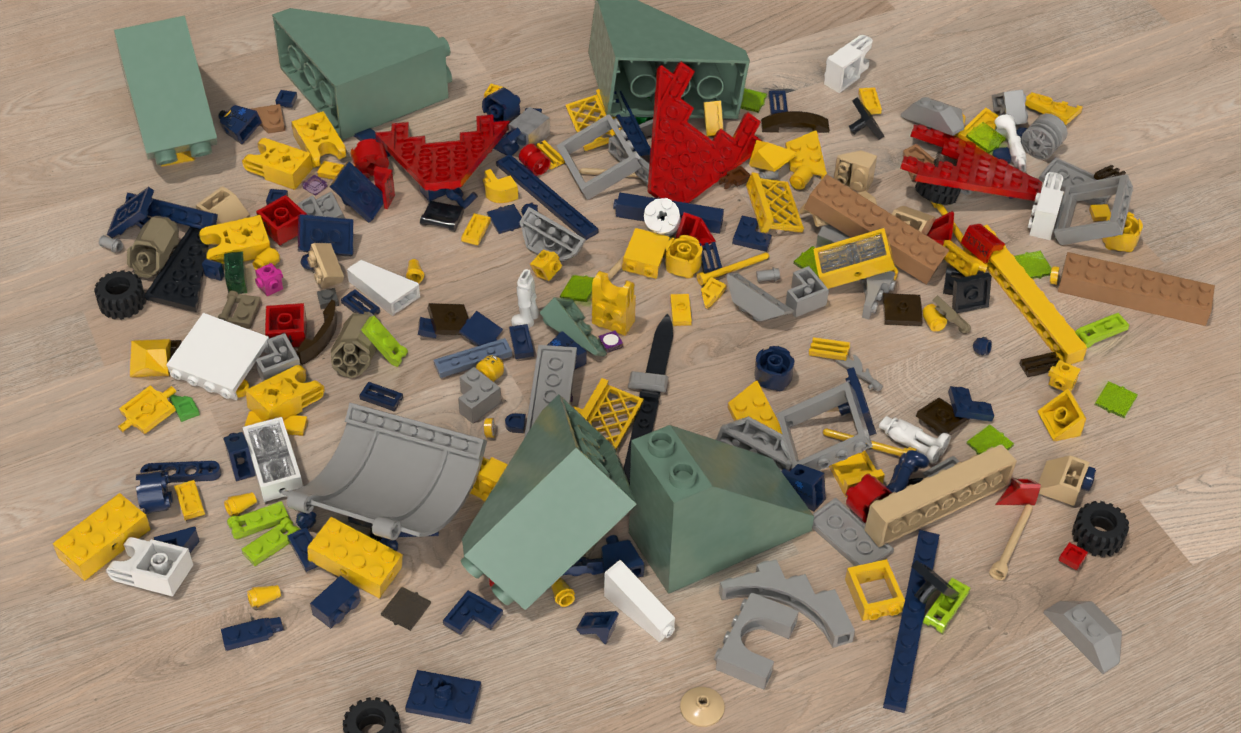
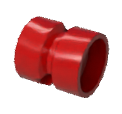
M535 144L526 145L519 153V160L536 176L544 174L550 167V158Z

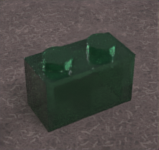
M243 252L224 254L225 281L228 293L229 291H236L238 294L247 293L246 266Z

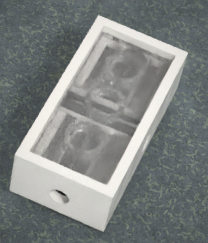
M282 417L243 427L263 501L267 502L285 497V495H282L283 491L303 487L301 475Z

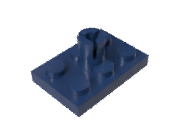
M349 161L343 166L329 186L342 198V202L346 206H351L368 223L374 219L384 204L382 191Z
M147 187L117 208L107 235L114 238L118 234H123L127 228L134 225L142 229L151 219L147 217V210L153 201L154 190Z
M300 214L298 216V252L310 251L311 244L331 243L335 255L352 256L354 219Z
M855 368L846 369L849 376L845 378L846 382H849L856 392L869 436L877 434ZM848 402L838 406L841 416L852 413Z
M417 670L405 710L407 713L471 724L482 687L481 681Z

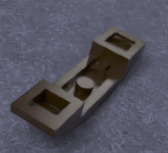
M788 111L772 114L761 119L762 132L779 133V127L812 128V131H817V133H829L830 131L827 118L810 112Z
M331 299L323 311L324 323L313 340L305 338L296 351L300 365L314 359L331 341L337 327L335 300Z

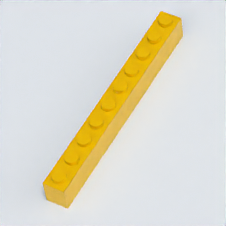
M984 225L985 228L996 236V233L988 225ZM1005 245L1002 250L993 251L987 263V270L1050 350L1056 352V357H1059L1060 361L1070 365L1083 361L1087 350L1086 344L1081 341L1075 330L1068 325L1065 318L1056 310L1054 304L1047 299L1044 292L1030 278L1024 267L1017 262L1014 255L1009 252Z

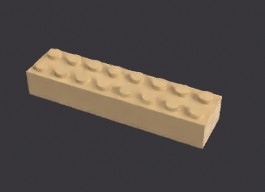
M1002 444L991 447L979 455H973L970 459L958 462L947 470L943 469L932 477H926L917 484H911L904 490L897 493L893 492L882 500L874 501L870 505L864 530L878 547L890 543L1009 486L1017 460Z

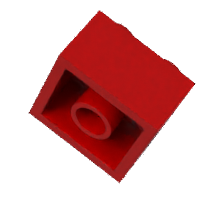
M287 195L256 211L257 216L261 215L267 235L279 246L298 236V216L300 214L307 215Z
M304 303L266 306L265 336H268L270 339L285 333L292 347H300L304 339H307V318Z

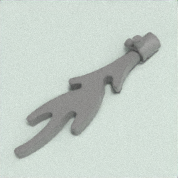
M853 355V361L848 356L846 361L835 359L837 364L846 369L854 367L857 376L870 383L869 389L873 388V390L880 391L883 388L882 384L871 377L868 368L866 372H862V363L856 355Z

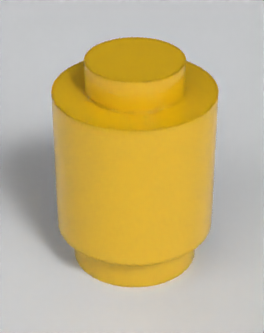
M808 165L799 166L790 177V184L795 189H804L813 176L812 168Z
M268 247L254 258L252 265L255 270L270 263L275 266L280 262V255L276 249Z
M935 304L925 306L922 311L923 318L932 331L943 330L947 324L945 316L935 309Z

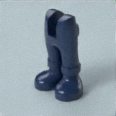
M914 450L902 453L898 465L894 468L893 476L886 487L892 493L904 490L908 485L910 475L916 473L919 468L925 469L930 463L929 459L924 454Z

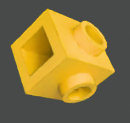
M544 249L530 263L536 277L550 281L562 268L559 256L553 251L550 252Z
M1059 360L1055 367L1052 366L1048 373V377H1051L1048 385L1065 391L1067 388L1072 391L1081 369Z

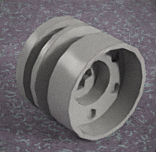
M1042 114L1022 134V146L1028 154L1037 159L1049 158L1066 140L1068 134L1067 127L1059 117L1053 114Z

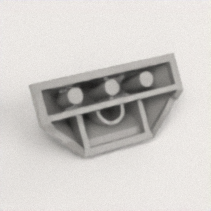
M928 97L921 98L901 113V117L952 136L964 130L962 109Z
M528 207L520 220L526 248L536 254H539L543 249L550 252L553 251L559 256L560 262L577 256L586 239Z
M739 273L727 274L726 277L732 301L738 305L741 311L750 313L756 321L762 322L793 313L794 310L783 304Z
M749 416L721 426L716 440L770 457L780 471L783 469L790 471L793 461L785 437L781 433Z
M1059 601L1044 610L1043 613L1102 674L1119 664L1122 631L1092 601Z

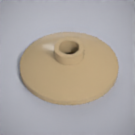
M696 687L690 689L681 699L680 710L682 716L692 725L698 727L712 726L724 714V701L720 694L711 688Z

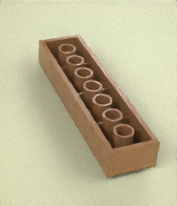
M828 174L824 176L811 192L804 206V209L851 238L885 228L895 265L926 285L949 252V249Z
M1067 252L1058 292L1206 326L1212 311L1215 285Z

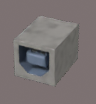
M529 107L509 123V131L517 127L522 133L517 136L518 140L516 142L521 149L528 144L536 145L550 136V117Z

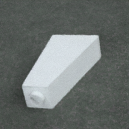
M363 260L347 269L349 282L391 316L420 298V289L417 282Z
M621 560L605 572L604 597L658 642L673 634L675 630V617Z

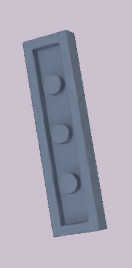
M506 338L434 359V366L439 377L443 378L476 367L477 363L488 355H493L500 359L511 357L512 350Z

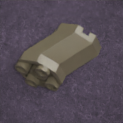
M154 216L142 227L133 245L127 249V265L135 270L134 274H137L138 277L151 278L164 267L172 250L179 244L177 224L171 221L170 218Z
M364 312V314L353 313L343 324V328L331 349L332 368L344 377L355 378L361 376L371 365V360L377 348L361 331L369 317L374 316L370 312Z

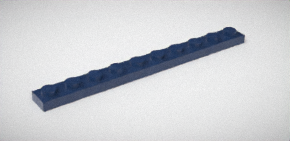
M919 530L912 565L918 560L933 570L940 534ZM912 567L883 704L884 709L905 713L926 608V603L923 604L914 596L926 580Z

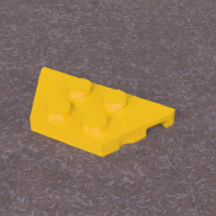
M812 131L785 143L786 149L797 152V156L788 162L790 171L795 172L799 166L808 165L812 168L813 174L821 176V180L824 178L827 172L817 131Z
M754 381L728 402V410L734 421L749 416L782 434L780 423L758 381Z

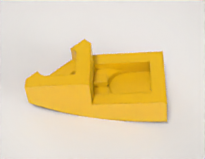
M712 277L708 280L705 286L701 288L705 308L708 309L721 297L727 289L726 284Z

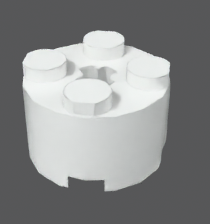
M668 198L655 199L645 208L644 220L648 231L669 237L677 233L681 218L679 209L674 202ZM664 216L665 220L661 221L660 217Z

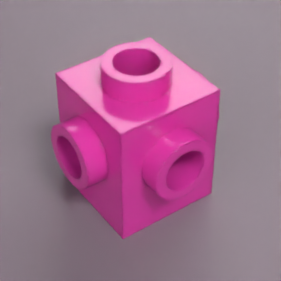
M272 263L255 270L257 277L255 278L256 285L259 289L261 288L266 296L283 289V274Z

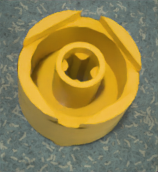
M1128 212L1123 235L1102 238L1105 247L1108 250L1132 252L1137 246L1143 228L1142 221L1140 219L1137 220L1134 214Z
M681 235L680 238L670 239L666 244V271L677 276L692 278L701 268L702 245L700 246L696 238L688 235Z

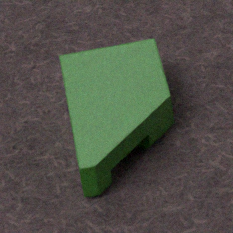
M174 394L169 397L181 422L200 415L192 397H181Z

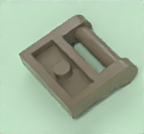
M229 291L227 295L228 300L218 318L250 329L260 307L261 297L242 295L236 291ZM234 303H239L234 316L229 317Z
M938 295L932 300L937 304L935 309L945 316L949 322L957 325L961 333L967 334L970 332L971 326Z

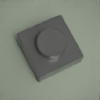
M335 288L317 291L320 309H325L331 299L335 300L336 306H339Z

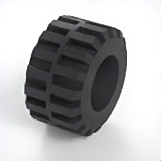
M917 182L915 185L916 191L923 198L943 205L956 203L961 191L959 188Z
M120 270V272L113 271L111 274L107 273L105 277H101L99 282L95 284L94 292L99 309L108 318H130L133 314H138V310L144 308L143 305H145L146 300L142 281L138 278L137 274H132L131 271L125 272V270Z
M1092 501L1091 504L1087 503L1084 507H1081L1072 529L1073 540L1078 542L1077 546L1092 553V556L1095 557L1096 555H1100V557H1105L1106 555L1113 556L1114 552L1118 553L1129 531V521L1126 519V514L1121 513L1119 507H1113L1114 504H1105V501H1100V503ZM1095 527L1103 528V529H1105L1106 531H1100V530L1096 529Z
M369 697L364 702L362 700L357 701V705L354 706L352 704L349 707L350 712H346L344 715L345 720H343L342 724L344 733H363L361 732L362 729L370 724L383 726L377 733H402L396 707L393 704L390 705L387 700L382 702L381 698L378 697L375 700H371V697Z

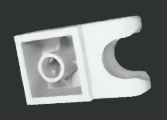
M860 35L843 48H840L836 53L830 55L826 60L824 85L841 93L860 78V74L869 67L870 60L866 59L865 55L871 49L873 40L866 35Z
M1048 172L1041 193L1036 195L1034 203L1037 205H1033L1031 216H1034V218L1030 217L1028 228H1031L1030 236L1051 240L1064 191H1060L1063 176L1059 173Z
M130 537L124 543V547L131 559L127 561H112L106 571L108 576L116 582L174 596L193 567V562L188 548L152 539L145 541Z

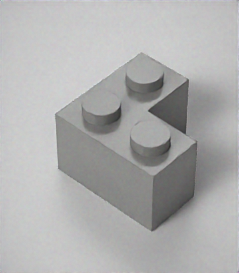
M1023 89L992 95L993 111H1000V116L1005 114L1013 116L1015 125L1027 123L1028 112L1025 110L1026 95L1023 93Z
M809 266L793 272L792 289L787 290L786 305L794 310L792 314L795 318L827 305L829 289Z
M285 333L267 339L270 354L256 359L258 373L262 382L295 365H300L299 357Z
M475 367L460 376V390L463 395L458 398L459 413L473 424L501 403V388Z

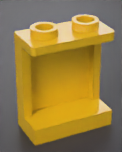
M635 228L623 257L622 270L657 279L659 267L664 254H666V244L670 237Z
M865 450L829 466L844 495L850 487H855L866 474L875 476L882 484L884 482V472L882 469L876 470Z

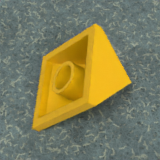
M756 140L749 165L775 172L796 157L797 152L772 143Z
M171 340L131 341L130 377L169 376L166 364L170 360Z

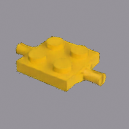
M151 385L119 408L121 414L127 419L118 425L119 430L123 433L129 427L134 426L144 434L149 432L176 411L174 405L168 401V398L176 393L175 388L170 386L162 393L155 390Z

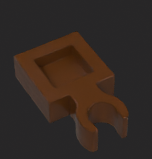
M742 166L728 171L727 176L721 177L719 184L725 183L724 189H729L733 184L738 187L748 182L750 174Z

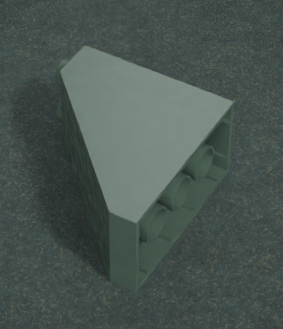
M595 0L588 54L606 115L610 114L614 117L617 114H620L621 117L630 116L620 95V91H622L634 117H653L658 67L662 65L673 73L678 63L682 61L695 71L681 96L682 100L694 108L689 118H704L703 102L721 101L722 119H738L750 63L746 50L638 0Z
M294 8L272 14L281 70L318 113L324 111L341 140L352 137L357 132L368 128L372 129L448 98V83L452 82V74L446 65V57L450 56V46L444 37L438 38L429 27Z
M185 15L114 30L122 71L147 159L155 158L157 165H165L178 160L176 153L190 151L192 157L211 154V146L217 145V135Z
M560 394L541 411L462 538L464 557L461 559V563L464 568L477 579L483 574L489 577L495 583L491 589L501 602L509 606L513 601H516L525 610L637 505L615 446Z
M672 425L631 440L630 488L637 505L629 511L628 533L668 594L812 531L814 515L772 458Z

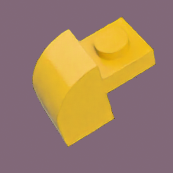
M491 169L484 171L485 178L483 179V184L488 200L495 203H508L518 199V186L511 175L497 179Z

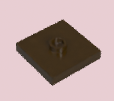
M883 293L884 325L922 326L920 295Z
M429 303L427 307L435 335H461L459 331L466 324V320L469 319L464 304Z
M940 397L917 411L916 414L917 418L939 433H947L949 435L961 429L970 420L969 418L955 417L952 405Z

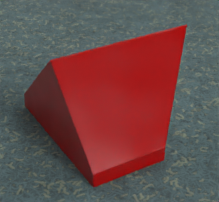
M951 211L935 219L927 236L942 246L945 240L951 241L954 212Z
M683 213L675 239L680 238L681 235L692 236L702 246L705 243L712 244V242H716L702 218Z
M1011 478V483L995 505L1030 504L1035 506L1041 484L1032 479Z

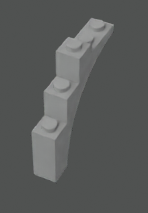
M825 225L822 226L818 233L816 248L851 237L833 226ZM888 271L860 279L865 294L862 318L869 320L871 314H875L878 307L877 301H881L883 293H889L890 290L894 291L896 280H894L895 272Z
M777 559L757 564L755 573H746L743 576L727 578L720 582L719 595L721 600L748 598L752 592L787 605L805 615L825 634L832 648L853 642L855 630L836 590H824L815 594L806 574L795 575L785 579Z

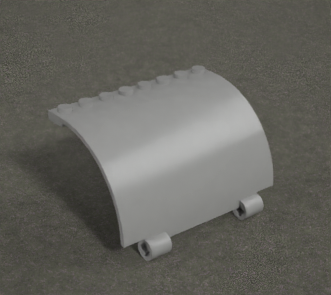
M349 403L345 422H347L346 427L329 463L315 479L305 486L295 490L283 491L282 494L288 496L287 506L291 509L310 513L314 506L363 520L373 524L372 532L374 535L390 540H396L400 532L418 537L429 536L444 528L464 505L477 479L488 440Z

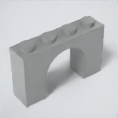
M751 592L748 599L742 601L740 606L741 613L739 616L735 615L731 625L733 628L731 632H726L723 639L724 646L722 649L718 648L714 660L717 661V671L764 690L773 673L774 661L751 652L744 646L741 639L746 633L757 629L767 630L789 639L797 624L799 611Z

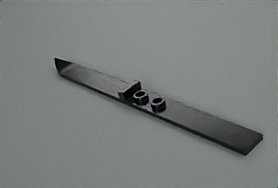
M669 314L664 316L656 328L646 373L665 375L673 340V326ZM641 390L639 397L644 400L635 416L623 468L629 485L631 440L653 431L661 392Z

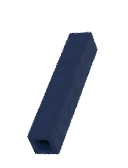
M620 192L618 199L614 200L613 209L616 210V217L645 222L644 213L646 206L659 198ZM672 201L678 207L681 219L684 212L700 217L711 233L720 234L724 209ZM664 216L660 217L661 221L665 220Z

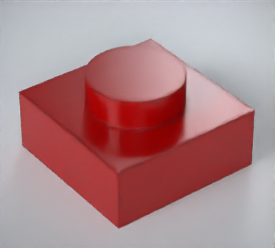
M1069 542L1061 553L1059 561L1078 570L1087 557L1088 552Z

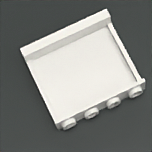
M203 313L166 365L174 379L187 381L192 386L197 385L208 392H215L226 399L231 398L237 401L236 390L255 364L256 359L259 358L262 352L269 354L267 343L269 337Z

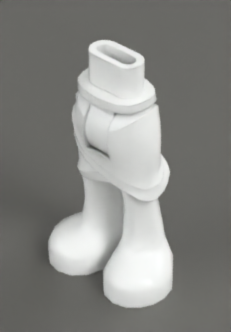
M1001 115L994 121L997 127L995 134L999 139L1007 138L1014 166L1025 172L1027 169L1026 154L1021 144V138L1016 133L1015 120L1011 115Z
M525 269L517 281L516 288L520 314L512 317L511 324L512 326L528 324V328L534 325L533 319L538 318L539 310L535 301L537 295L535 293L534 278L530 270Z
M886 416L879 425V428L885 430V434L895 442L906 447L916 448L918 452L924 454L929 459L931 464L937 463L940 455L942 456L946 451L951 439V435L947 433H942L938 438L931 437L924 433L923 429L902 419L898 420L896 417L892 419Z

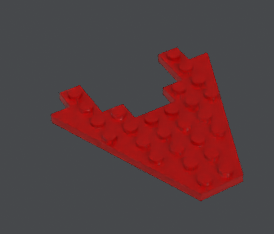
M682 61L678 63L673 73L662 65L657 69L647 192L655 198H668L671 201L689 203L718 182L721 177L726 176L728 171L737 168L752 156L756 140H762L755 136L761 121L749 112L744 114L733 137L723 129H719L713 140H711L689 124L687 121L694 108L682 100L681 96L695 71Z
M493 115L476 116L477 131L460 132V140L426 143L425 136L409 137V122L392 123L391 131L375 132L376 140L384 144L385 149L424 190L437 191L447 188L452 190L462 187L487 155L492 152V149L509 130L510 121L494 122Z
M914 124L910 137L942 147L941 154L957 159L956 166H953L948 161H939L938 167H935L930 162L924 163L918 161L915 157L904 156L900 169L917 174L915 181L1035 201L1037 193H1041L1042 182L1038 178L1032 177L1009 165L1007 161L998 159L977 148L975 143L966 142L954 135L952 136L933 128L928 129L924 125Z

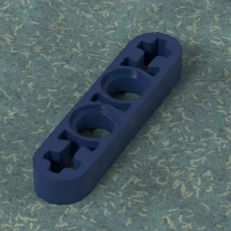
M216 461L148 463L140 470V473L163 470L164 472L176 470L173 475H169L170 483L192 480L195 482L214 481L221 476L220 465ZM189 469H196L194 474H186Z

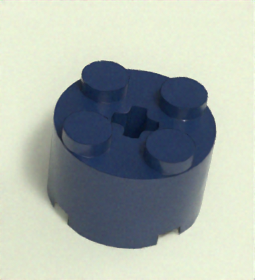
M502 87L483 99L482 110L487 115H493L494 122H512L520 115L519 104L521 100L518 95H514L510 90Z
M769 346V349L766 350L763 348L756 356L755 380L764 388L779 392L783 391L792 381L794 357L792 358L790 352L780 346Z
M157 470L136 474V480H140V486H136L139 507L143 509L142 512L149 514L169 510L171 503H173L172 491H168V483H170L168 471Z

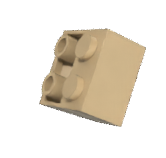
M862 150L838 155L834 179L857 192H867L874 179L877 156Z
M223 186L196 205V208L199 210L218 214L216 225L250 217V214L237 196Z
M906 206L898 207L892 213V215L926 236L936 219L935 216Z
M331 243L311 244L307 260L310 268L313 267L315 270L314 278L316 283L320 284L322 289L342 283L344 275Z
M1071 455L1048 460L1038 482L1041 484L1039 494L1074 506L1090 462Z

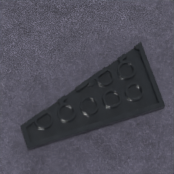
M189 227L145 293L146 300L197 313L204 275L202 263L206 259L209 247L200 239L199 232L201 229Z

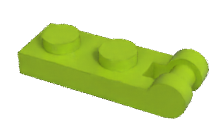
M1115 313L1082 326L1075 333L1086 344V347L1089 348L1096 342L1128 330L1129 324L1119 313Z
M375 315L369 317L361 328L364 335L391 365L398 367L401 364L402 357L404 358L408 353L407 348L397 342Z
M280 501L241 516H231L228 518L227 523L229 528H232L231 533L234 539H241L277 526L284 518L289 516L283 502Z
M286 517L279 525L241 549L242 554L255 567L290 544L287 535L301 529L298 526H294L293 521Z
M951 578L948 584L960 594L954 600L941 593L923 620L924 624L934 626L936 631L940 633L944 632L971 589L954 578ZM936 614L942 617L941 621L935 618Z

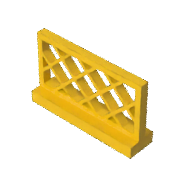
M599 89L596 90V95L565 105L577 133L583 128L590 126L587 124L589 120L596 122L606 116ZM596 101L594 106L588 105V103ZM576 107L580 108L578 112L571 110ZM584 109L590 111L588 115L582 113ZM594 112L601 113L599 117L592 116ZM579 117L584 118L583 122H578L577 119ZM613 129L605 133L611 135V137L616 135ZM601 135L594 142L583 146L584 151L609 144V137L602 138L603 135Z
M752 172L746 187L761 233H768L769 229L802 233L804 227L789 183L763 179L759 177L758 173ZM773 190L774 192L779 194V196L775 195L771 191ZM777 202V203H779L780 205H782L783 207L781 208V207H779V206H778L777 204H775V203ZM779 214L783 215V216L786 217L787 219L785 220L784 218H782L781 216H779Z
M601 378L581 415L591 425L592 422L601 421L603 427L595 429L599 432L605 431L608 436L606 439L617 450L644 399L608 385L609 380ZM609 393L615 394L619 399L610 401L608 395ZM632 401L637 404L634 407L627 408L625 402ZM621 403L623 409L614 411L612 405ZM609 407L611 413L602 415L600 409ZM626 414L628 420L619 422L617 416ZM613 417L616 423L606 425L604 419ZM618 428L620 434L611 436L609 430Z

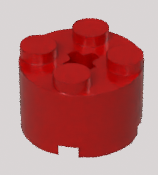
M365 139L358 142L354 150L353 148L351 149L350 154L353 165L367 178L374 176L373 170L375 166L388 169L389 160L384 144L381 141L379 143L376 142V139Z
M866 474L855 487L852 486L846 491V505L866 523L870 505L876 500L888 497L892 492L875 476Z

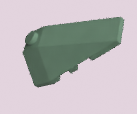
M554 297L539 312L543 316V321L546 325L558 332L563 331L577 344L595 356H605L607 354L598 338L590 333L593 329L583 321L586 317L573 300Z

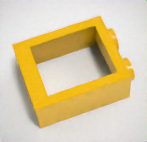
M887 559L847 568L845 581L862 621L876 620L887 615L894 616L903 611L905 599ZM885 579L893 598L868 604L860 584Z

